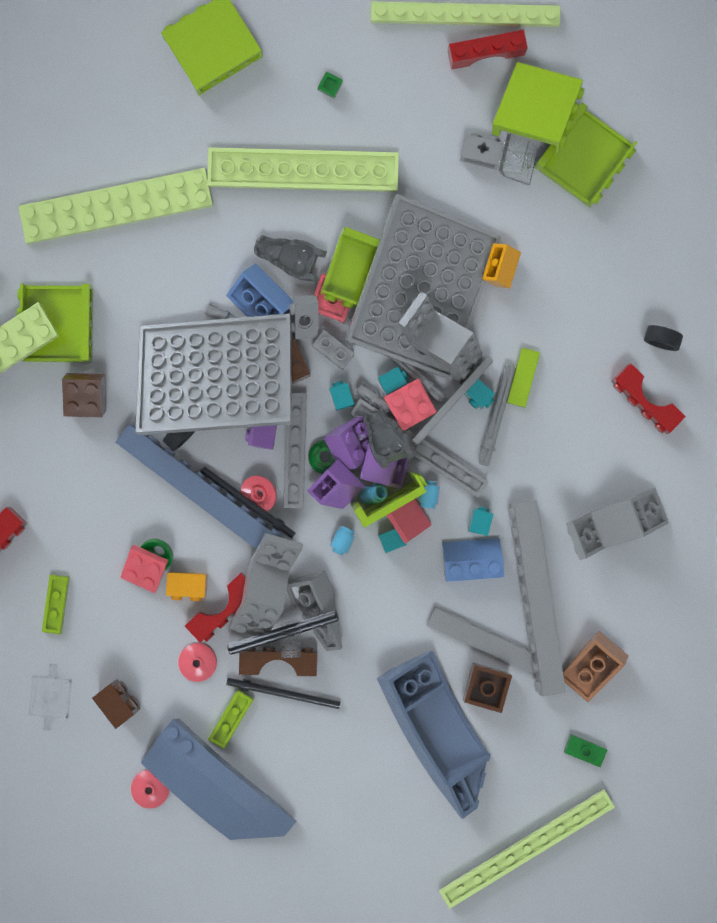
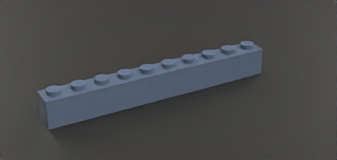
M129 424L115 442L255 549H257L265 533L278 537L282 536L274 528L272 530L267 528V522L259 516L256 519L251 516L252 511L246 506H238L235 503L236 499L227 493L226 496L220 492L221 488L214 482L209 484L205 481L206 476L198 470L193 472L189 469L191 465L183 459L177 460L172 450L167 447L164 450L160 447V441L153 436L148 438L146 435H137L136 424L135 426Z

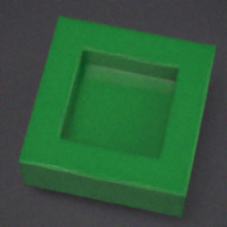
M325 72L317 90L334 99L343 80Z

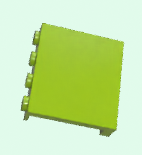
M212 0L207 5L203 4L195 12L182 16L179 22L166 26L161 32L164 41H166L183 68L198 96L263 57L262 50L230 0Z
M517 62L493 121L492 135L499 137L501 131L555 145V153H558L560 147L565 146L567 140L566 131L571 130L573 124L572 115L577 114L579 108L578 99L582 100L585 91V88H582L583 79Z
M582 102L579 105L577 114L572 115L573 124L571 130L566 131L567 140L565 146H561L559 152L555 153L556 146L551 144L537 162L535 168L590 208L593 203L597 205L603 197L601 194L604 188L608 190L614 182L612 179L615 173L619 175L625 167V164H623L626 158L631 159L636 152L634 147L638 142L635 141L632 144L586 110L588 106Z
M344 227L341 230L320 292L321 295H324L325 300L335 302V300L340 301L342 306L350 309L357 307L380 239L348 227Z
M20 283V289L17 290V298L20 300V308H17V315L39 302L60 335L21 361L92 363L93 287L90 284H82V286H36Z
M411 470L407 471L413 481L412 483L403 487L402 490L400 489L387 496L384 501L376 503L365 510L362 509L358 501L351 503L350 505L363 527L369 526L426 493L427 491L424 487L427 486V483L422 475Z

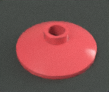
M254 475L247 478L241 486L240 492L264 510L269 511L274 506L277 498L276 489L267 478Z
M194 643L183 649L179 656L178 665L180 672L185 678L190 681L201 682L212 676L217 666V659L214 651L209 646L202 643ZM194 660H199L200 666H194Z
M144 770L137 774L131 784V794L134 801L144 808H156L162 805L169 795V789L149 770ZM146 788H152V793H147Z

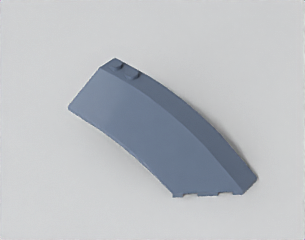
M428 651L391 668L379 676L377 680L392 713L421 764L460 818L464 819L478 808L479 800L477 799L480 788H483L486 776L484 771L491 754L488 753L458 705L433 651Z
M172 719L141 762L146 769L184 804L230 840L283 837L297 822L274 799L225 761L180 719Z

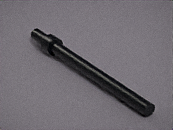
M206 466L201 469L200 472L272 524L275 530L283 532L291 539L294 538L296 532L286 526L283 520L275 518Z
M228 678L226 683L228 686L241 688L242 691L248 692L251 690L339 709L341 703L340 701L251 683V680L247 679L242 681Z

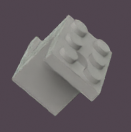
M423 292L419 293L398 323L410 345L448 367L454 380L459 384H462L464 380L469 378L471 369L482 358V352L474 333L435 311L428 295Z
M652 488L632 498L593 510L566 523L568 534L571 536L574 544V550L579 560H583L605 548L645 537L669 522L656 488Z
M265 533L248 564L242 603L232 618L229 629L254 636L271 631L284 610L289 571L302 551L303 544Z

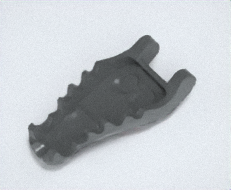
M261 235L256 240L254 246V254L259 258L269 261L291 277L310 282H317L318 276L312 274L317 258H325L327 251L321 250L303 240L273 239Z
M383 409L374 411L372 414L367 413L363 415V420L367 427L370 450L381 468L384 469L388 467V463L403 458L407 460L414 458L406 434L403 433L401 428H397L395 422H392L391 419L385 416Z

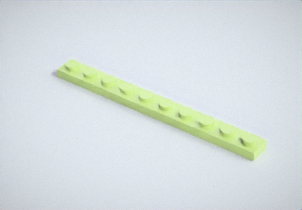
M371 1V23L559 27L560 6Z
M603 789L441 888L439 892L450 909L612 810L615 806Z

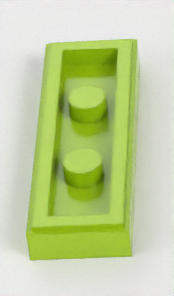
M521 348L507 399L508 404L526 407L540 352Z
M49 575L42 632L62 634L70 577Z
M237 689L208 740L225 749L254 698Z

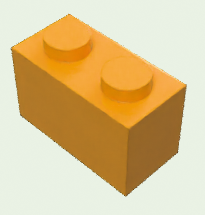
M493 243L482 280L495 287L510 289L521 252L507 244Z
M167 572L166 596H171V600H182V597H190V601H201L202 598L207 596L208 574Z

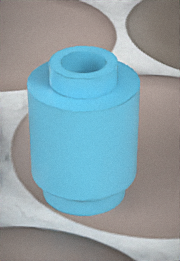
M425 481L427 486L424 488L427 492L419 496L420 507L435 509V505L438 504L440 486H436L437 482Z
M378 483L366 486L360 492V499L365 505L380 503L387 497V489Z
M343 526L339 530L337 529L330 545L333 547L332 551L342 556L344 552L348 554L355 538L353 536L355 531Z

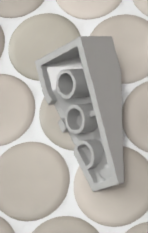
M325 570L311 572L288 582L287 593L295 607L298 605L304 613L302 616L304 620L336 610L332 586ZM338 622L313 630L326 651L342 649Z

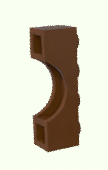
M269 646L263 647V650H256L255 647L239 652V675H259L266 663L273 660H282L294 668L297 676H317L318 651H313L314 648L304 647L302 651H294V647H283V650H275V647Z

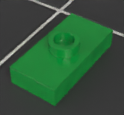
M570 734L564 753L601 768L607 749Z

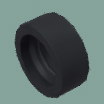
M649 325L644 336V341L649 345L669 351H678L683 339V335L678 331L658 325Z
M195 431L167 433L163 438V442L172 451H176Z

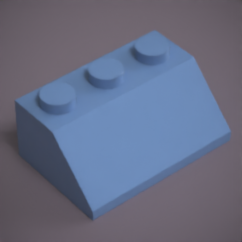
M256 263L242 272L226 295L247 317L289 314V304L293 303V300Z
M499 538L442 543L446 582L505 577Z

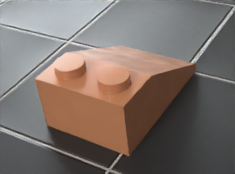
M598 631L564 669V682L589 702L625 666L629 655L602 632Z

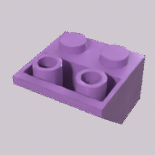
M362 416L334 428L324 437L335 461L339 460L347 469H355L364 462L369 437Z
M277 425L251 427L250 430L247 429L245 441L248 442L250 447L273 450Z
M368 444L360 479L402 490L409 460L403 458L388 463V467L383 469L375 461Z
M337 460L307 492L320 505L344 509L366 486Z

